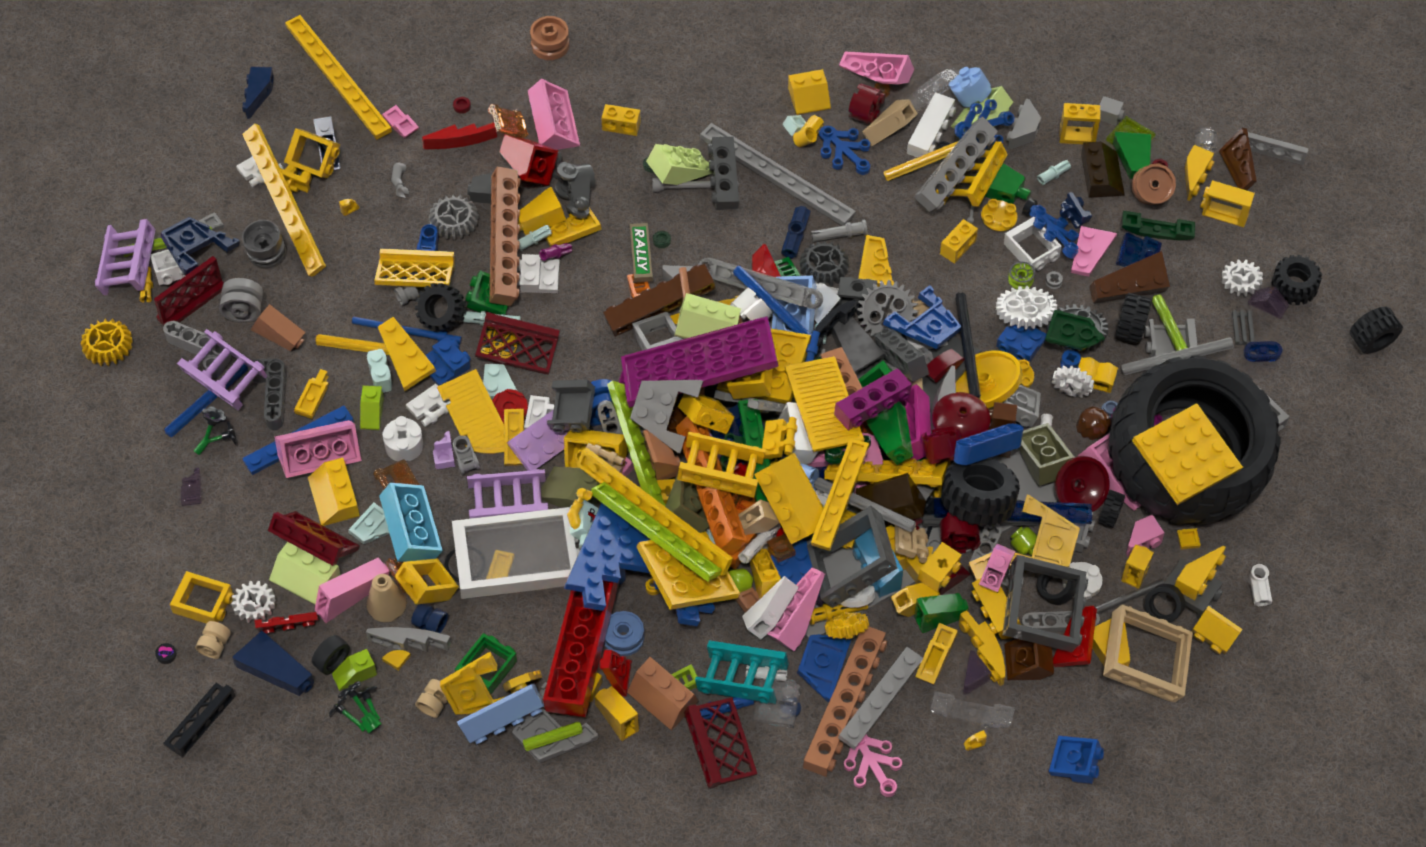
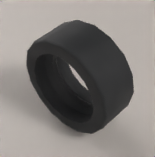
M1045 574L1038 576V592L1050 604L1061 605L1071 600L1074 596L1076 582L1068 580L1063 591L1052 595L1047 592L1046 588L1049 581L1054 577Z
M1164 583L1157 585L1145 598L1146 612L1158 619H1164L1168 623L1177 619L1185 608L1183 593L1172 584ZM1167 592L1173 596L1176 601V609L1172 614L1163 615L1157 611L1154 606V598L1158 593Z
M338 635L330 636L314 652L312 664L323 674H331L348 657L350 646Z

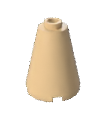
M379 574L372 580L367 599V610L377 621L392 622L404 613L406 597L390 576Z

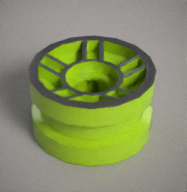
M1027 262L1014 263L1009 269V284L1015 289H1018L1019 286L1022 289H1025L1026 286L1030 288L1034 282L1035 269Z

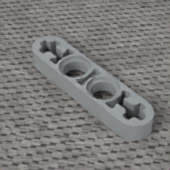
M1072 611L1026 613L1022 618L1021 625L1048 632L1065 631L1068 626L1065 619L1072 617ZM1098 613L1096 614L1095 626L1099 625L1100 621ZM1052 618L1056 624L1049 626L1045 623V620ZM1028 619H1032V622H1034L1033 626L1027 623Z

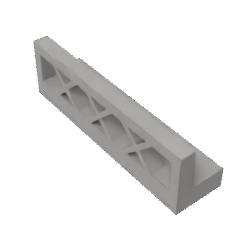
M1248 132L1251 151L1304 165L1309 148Z

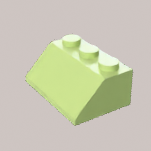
M1002 86L991 88L990 95L981 103L979 101L975 102L982 105V110L985 107L986 100L994 99L997 102L996 109L990 111L986 120L997 118L1003 111H1009V107L1013 103ZM970 107L964 108L951 125L952 128L955 129L959 122L965 121ZM980 114L975 115L971 124L978 120Z
M686 293L674 336L686 339L737 325L741 308Z
M287 542L276 558L269 580L316 604L319 585L341 574L338 565L332 566Z

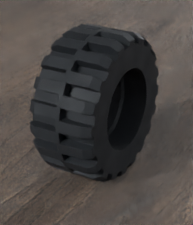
M993 458L992 460L984 459L969 465L953 462L945 473L941 500L946 510H949L952 516H957L958 520L962 522L967 521L971 525L994 526L996 523H1003L1012 516L1020 485L1014 472L1008 469L1007 465L999 463Z

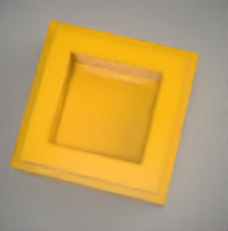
M1197 528L1177 530L1180 550L1200 548L1201 544Z

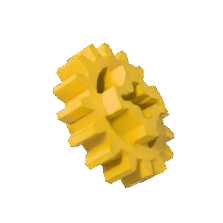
M842 612L839 616L829 619L830 621L826 622L825 630L828 637L851 639L853 636L865 632L864 629H868V617L866 614L861 615L860 612Z

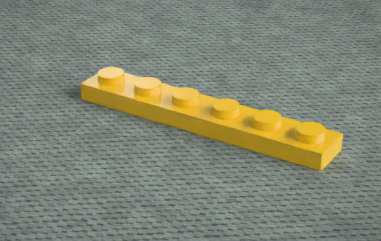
M850 438L811 540L812 546L828 551L831 550L869 449V443Z

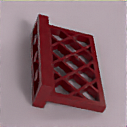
M214 256L154 298L158 312L156 318L163 326L169 321L180 323L221 293L224 282L221 278L217 259Z
M486 312L475 357L549 375L560 330ZM487 328L495 330L498 335L489 339L486 335ZM508 333L513 334L516 338L510 343H507L503 337ZM500 338L504 346L496 350L492 342ZM530 338L534 344L526 348L522 340ZM545 342L551 343L552 348L544 353L540 345ZM519 343L523 350L514 354L510 346ZM487 344L493 350L489 354L480 353L481 348ZM537 347L541 355L532 358L528 351ZM508 349L511 356L507 359L501 358L499 352ZM526 353L530 361L526 363L519 362L517 357ZM544 357L547 367H538L536 361Z
M296 511L285 515L279 512L273 513L267 530L332 566L337 564L340 557L356 552L360 545Z
M733 697L698 706L694 704L686 708L684 715L708 789L757 775ZM729 704L731 710L729 717L718 711L721 705ZM707 709L714 713L710 721L702 718L701 710ZM715 715L726 720L723 728L712 723ZM728 722L736 726L737 732L735 736L724 730ZM709 727L720 732L716 741L708 737L707 730ZM722 734L732 739L728 748L718 742ZM735 741L743 747L741 755L731 750ZM715 746L726 751L722 760L714 756L713 750ZM728 753L739 759L735 767L724 762ZM740 761L749 765L750 772L744 773L737 769ZM722 765L732 771L730 777L721 778L719 770Z

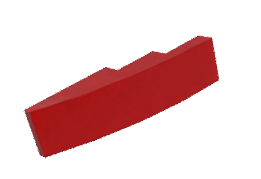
M494 122L479 128L473 123L457 129L454 124L423 136V147L425 150L449 149L478 144L497 138V128Z

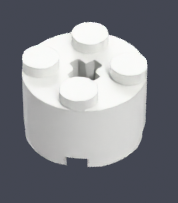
M749 287L730 304L731 306L741 308L740 318L743 323L766 316L769 319L773 315V312L761 298L759 299L756 293Z
M399 416L387 424L382 434L387 455L398 462L411 461L417 458L423 449L420 426L415 421L404 416Z

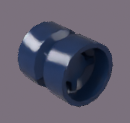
M428 603L418 604L413 613L411 624L420 629L426 628L428 631L441 634L447 624L449 614L438 608L434 610L432 605Z

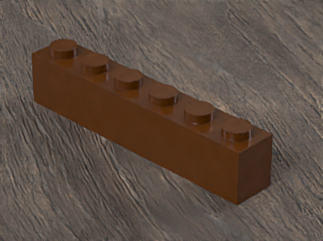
M705 263L695 265L687 272L690 294L700 297L716 289ZM680 273L669 281L660 282L657 287L643 290L640 295L634 298L629 297L617 306L608 307L603 313L614 336L616 337L633 329L632 323L669 312L681 306L683 294Z

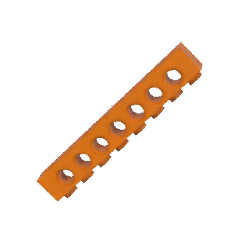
M687 416L675 427L677 434L686 436L683 453L688 461L691 450L690 447H686L688 432L710 436L708 428L693 423ZM698 450L695 465L706 468L710 452ZM717 456L714 470L723 472ZM695 484L715 544L727 554L734 555L748 541L731 493Z

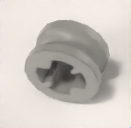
M1056 271L1048 273L1045 281L1047 287L1050 289L1060 288L1063 277ZM1051 278H1053V280L1055 278L1058 279L1056 283L1055 281L1051 282Z

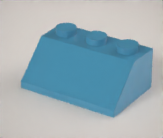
M872 528L862 533L855 540L854 549H852L855 559H859L862 564L861 569L880 558ZM895 554L894 558L897 569L871 585L874 586L879 598L901 590L903 569Z

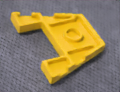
M1027 494L1022 512L1040 516L1042 520L1032 557L1015 553L1012 561L1017 555L1070 567L1080 528Z
M491 652L486 653L440 681V688L455 714H473L505 698L493 699L480 676L497 671V663Z

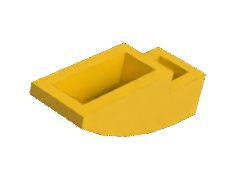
M941 623L938 624L916 673V678L933 685L935 684L958 636V630Z

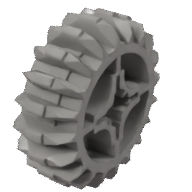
M452 195L451 198L445 196L444 200L439 199L438 203H434L433 208H430L429 221L430 224L436 226L440 238L445 235L447 240L452 237L455 241L457 236L462 239L463 234L469 237V231L474 232V227H477L479 217L477 208L472 201H469L467 197L462 199L461 195L457 198Z

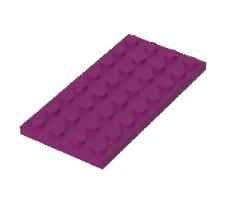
M768 316L621 356L629 408L635 404L642 381L703 380L702 387L779 366Z

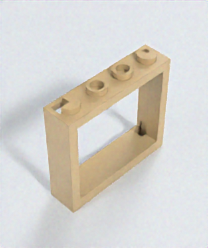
M1122 604L1112 612L1103 676L1167 701L1177 702L1185 696L1193 632L1182 628V626L1173 625L1164 619H1158L1149 613L1140 612L1131 606L1128 607ZM1123 622L1177 643L1171 683L1118 663Z

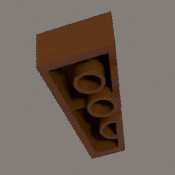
M1162 251L1094 280L1089 286L1093 303L1125 299L1128 293L1143 296L1165 292L1170 287Z

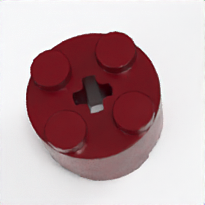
M861 83L857 87L859 89L858 93H854L850 101L848 112L852 114L849 117L871 124L880 116L881 111L879 108L883 104L886 94L882 93L879 89Z
M953 426L941 427L931 430L932 434L927 435L926 432L921 435L925 456L930 464L939 463L941 459L946 458L954 460L956 441L962 439L960 427L957 426L955 430Z
M949 512L940 521L941 542L958 553L964 554L967 549L971 548L974 551L980 546L979 524L971 525L967 521L962 522L958 520L957 516H952Z

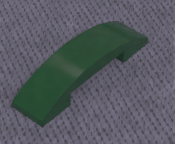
M1124 210L1122 212V228L1136 235L1177 241L1194 239L1195 222L1177 219L1176 223L1141 218V213Z

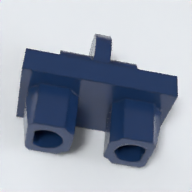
M1073 192L1068 193L1066 200L1061 204L1060 216L1062 218H1069L1075 229L1081 228L1083 223L1089 222L1092 214L1089 210H1083V199L1075 197Z

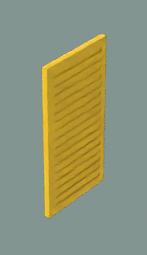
M835 356L785 366V371L813 452L848 445L850 438L864 442L860 426L847 430L834 415L835 404L849 396Z

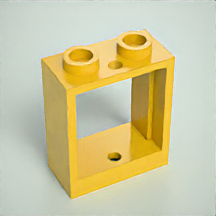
M1064 103L1059 129V143L1083 145V142H1096L1100 123V105ZM1068 120L1093 122V127L1067 126Z
M295 128L284 163L319 177L328 178L334 170L333 164L340 153V144L303 129ZM307 138L328 146L320 170L299 163Z
M1212 180L1210 187L1206 186L1200 206V208H1203L1202 215L1245 227L1255 193ZM1212 197L1240 205L1242 210L1214 202Z
M684 393L678 405L693 423L725 434L728 433L735 417L718 400L699 394V397Z
M438 558L403 562L395 574L398 582L416 605L448 601L459 588ZM428 574L436 586H428L420 575Z
M186 571L170 603L172 613L206 624L208 621L219 623V621H223L226 614L225 609L227 604L230 605L232 603V595L234 593L230 584ZM195 585L221 592L212 612L185 605Z

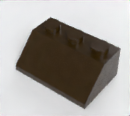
M1101 141L1083 142L1081 158L1088 197L1125 196L1117 152Z
M908 473L862 486L855 490L857 495L911 520L923 517L926 500ZM884 520L885 527L894 525Z

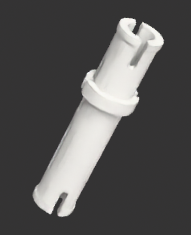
M780 523L767 532L757 533V536L739 553V560L742 563H749L765 544L772 541L775 533L781 528Z

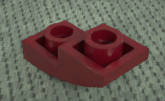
M949 349L927 364L929 374L926 376L937 383L951 366H955L956 370L965 359L953 349Z

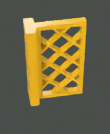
M380 249V260L374 280L375 285L431 287L433 283H442L450 286L452 272L455 268L454 252ZM398 270L399 273H397V274H395V275L392 273V272ZM414 271H417V272H418V273L415 274V275L410 274V273H412V272H414ZM432 272L437 273V274H435V275H433V276H430V275H429V274L432 273ZM385 275L389 276V278H387V279H384V278H381V277H383V276H385ZM440 278H444L446 281H437V280L440 279Z

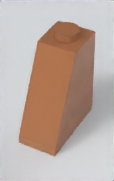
M270 304L251 328V331L289 351L294 347L298 349L304 341L302 337L305 332Z

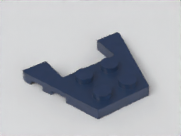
M191 217L161 231L163 242L184 275L189 274L198 267V263L189 256L190 254L212 242L216 243L226 253L238 247L240 240L237 238L230 239L226 237V233L221 231L215 232L210 229V226Z

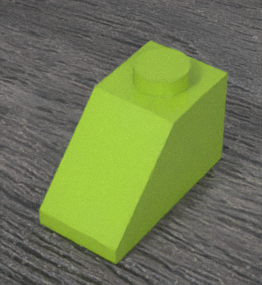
M382 386L362 387L360 429L380 430L384 401Z
M367 649L348 656L332 673L339 691L348 688L350 684H354L357 681L362 682L377 675L375 664Z

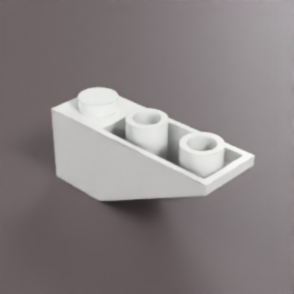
M785 576L778 581L742 616L747 630L759 639L768 634L776 626L798 590V586Z

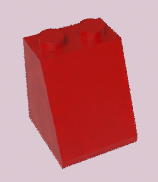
M504 134L500 153L514 170H518L519 177L524 181L545 185L550 184L559 150L529 139Z

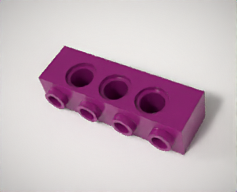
M897 368L837 402L834 415L847 430L859 427L867 419H872L881 411L892 408L895 403L906 400L910 396L912 383Z

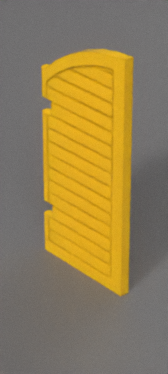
M476 369L437 387L443 401L450 400L451 403L447 404L446 407L460 436H468L474 452L484 454L504 452V424Z

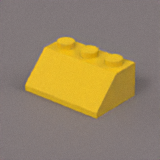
M570 430L565 435V467L579 468L577 462L581 452L590 443L602 446V449L608 452H616L618 456L624 458L622 465L615 463L622 467L620 472L622 474L627 455V444L623 434L594 430H582V432Z
M343 457L324 462L308 477L321 525L326 526L360 516Z
M981 578L972 582L975 590L971 592L977 602L981 600L983 606L980 609L985 618L990 617L992 623L989 626L994 635L998 633L1001 639L1012 638L1002 635L1007 597L1001 586L999 591L996 592L979 585Z

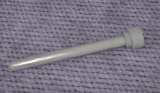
M659 178L652 179L653 193L664 191V189L714 188L710 186V181H688L672 185L662 183Z

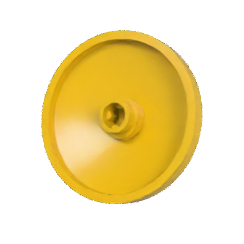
M985 351L975 354L981 393L980 399L987 408L994 406V402L1002 403L1014 394L1022 381V369L1017 358L1004 351ZM966 371L955 383L956 392L969 393Z

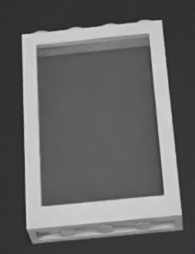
M570 508L452 521L461 599L563 587L580 552V549L575 547L578 539L570 534V523L567 516Z

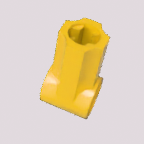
M811 116L800 131L794 133L793 141L796 146L804 147L816 141L817 134L823 127L824 121L821 117Z

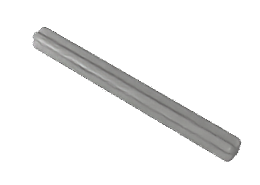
M1229 337L1122 364L1121 368L1123 374L1128 375L1151 369L1171 358L1180 357L1188 359L1191 356H1204L1232 349L1234 344L1232 338Z
M820 477L814 483L816 489L827 494L830 493L833 483ZM852 492L849 504L861 510L872 506L882 514L883 520L909 532L915 529V521Z

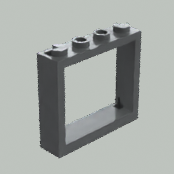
M872 506L867 507L840 524L830 551L812 546L811 543L807 545L812 567L825 574L819 591L821 600L832 608L897 569L883 516ZM872 528L880 558L831 588L823 558Z
M1017 555L1011 562L1002 635L1072 652L1078 645L1080 646L1082 641L1080 628L1084 623L1082 610L1086 605L1084 591H1086L1088 586V580H1086L1087 572ZM1024 570L1076 582L1070 637L1017 624Z

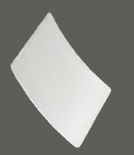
M822 284L818 289L823 296V303L819 308L815 309L814 320L818 324L840 300V297L825 284Z

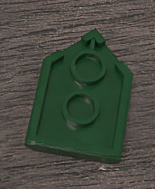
M1055 309L1045 338L1046 342L1078 350H1084L1105 340V337L1098 331L1091 318Z

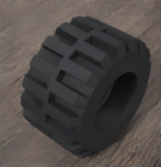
M1290 255L1289 258L1284 257L1282 261L1278 262L1271 285H1273L1272 290L1276 291V297L1281 296L1280 300L1283 302L1287 300V304L1290 305L1292 302H1295V305H1300V302L1303 305L1307 304L1308 300L1311 302L1317 295L1322 280L1320 267L1315 265L1316 262L1314 260L1310 261L1309 257L1303 258L1302 255H1297V257ZM1289 277H1298L1304 282H1295Z
M433 283L431 287H424L425 291H420V298H416L415 301L418 302L415 310H418V313H416L417 318H421L419 322L424 324L426 328L436 331L447 332V330H454V326L458 327L460 325L459 321H463L465 318L462 316L463 313L467 311V309H464V306H467L466 301H462L464 299L463 294H460L458 289L442 283ZM444 297L448 308L444 316L437 318L434 313V305L438 299Z
M1128 293L1125 296L1116 330V338L1137 344L1140 343L1151 307V298Z
M1383 306L1373 309L1360 317L1351 327L1350 335L1364 354H1370L1380 351L1393 343L1401 334L1403 326L1391 308Z

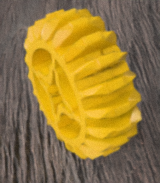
M112 318L108 322L104 319V322L101 323L97 320L96 325L90 324L91 329H85V334H82V352L88 361L91 360L93 364L98 362L102 366L106 362V365L109 367L110 362L117 364V359L123 361V355L129 356L128 351L132 350L131 344H133L131 332L125 324L122 325L120 320L115 322Z

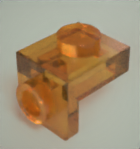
M785 534L767 541L768 552L770 556L773 555L778 563L796 555L794 547Z

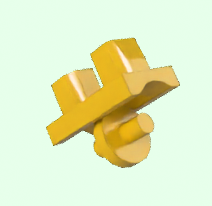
M288 165L285 169L280 168L291 193L293 191L297 193L298 190L306 193L309 192V184L312 180L311 173L303 171L299 176L296 175L297 169L292 165Z

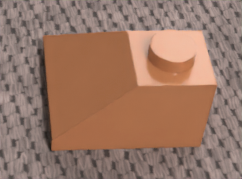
M643 430L646 450L650 455V462L656 473V480L676 477L680 466L679 456L675 457L670 447L648 430Z

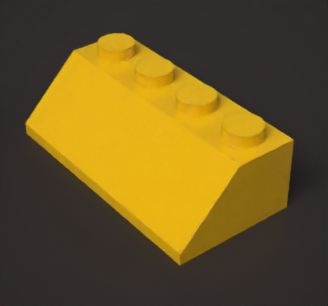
M795 453L754 474L791 544L815 532L824 507Z

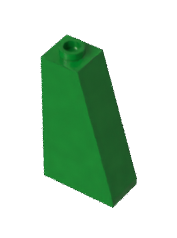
M900 402L895 403L888 410L881 411L876 417L866 420L882 449L896 465L913 457L906 408Z

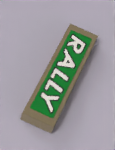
M648 223L630 224L634 282L653 281Z

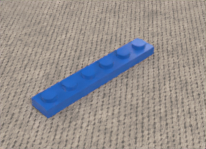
M342 406L294 432L348 420L354 422V419L346 407ZM275 441L242 458L252 475L280 461Z

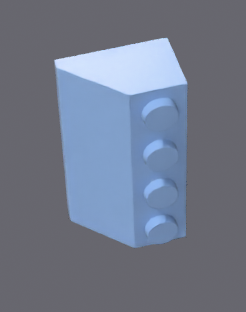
M813 276L776 277L812 289L817 288ZM812 294L810 299L812 304H814L816 298L814 294ZM774 298L812 334L815 309H809ZM773 313L772 329L793 332Z
M534 683L457 721L469 743L475 741L476 744L487 740V734L493 732L494 735H497L506 730L505 725L512 722V725L515 726L524 721L523 716L529 713L531 716L541 713V707L544 706L543 699Z

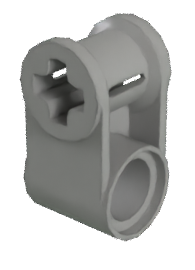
M463 435L456 437L453 441V448L461 475L473 469L479 470L480 465L470 440ZM461 443L467 445L463 450L457 448Z

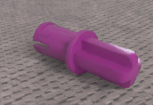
M568 243L554 244L550 248L541 249L539 257L543 261L552 258L558 259L562 255L571 253L572 245Z

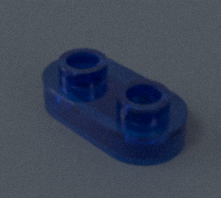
M1274 341L1249 342L1244 349L1245 358L1253 362L1276 361L1282 354V346Z

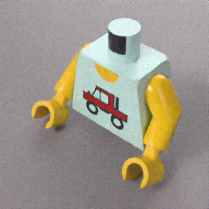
M584 488L577 490L578 499H575L567 513L570 523V534L580 540V549L599 509L587 502L592 498L593 493Z

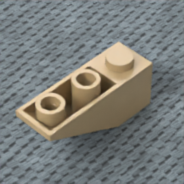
M910 99L896 100L863 131V134L870 141V145L874 146L907 125L918 113Z

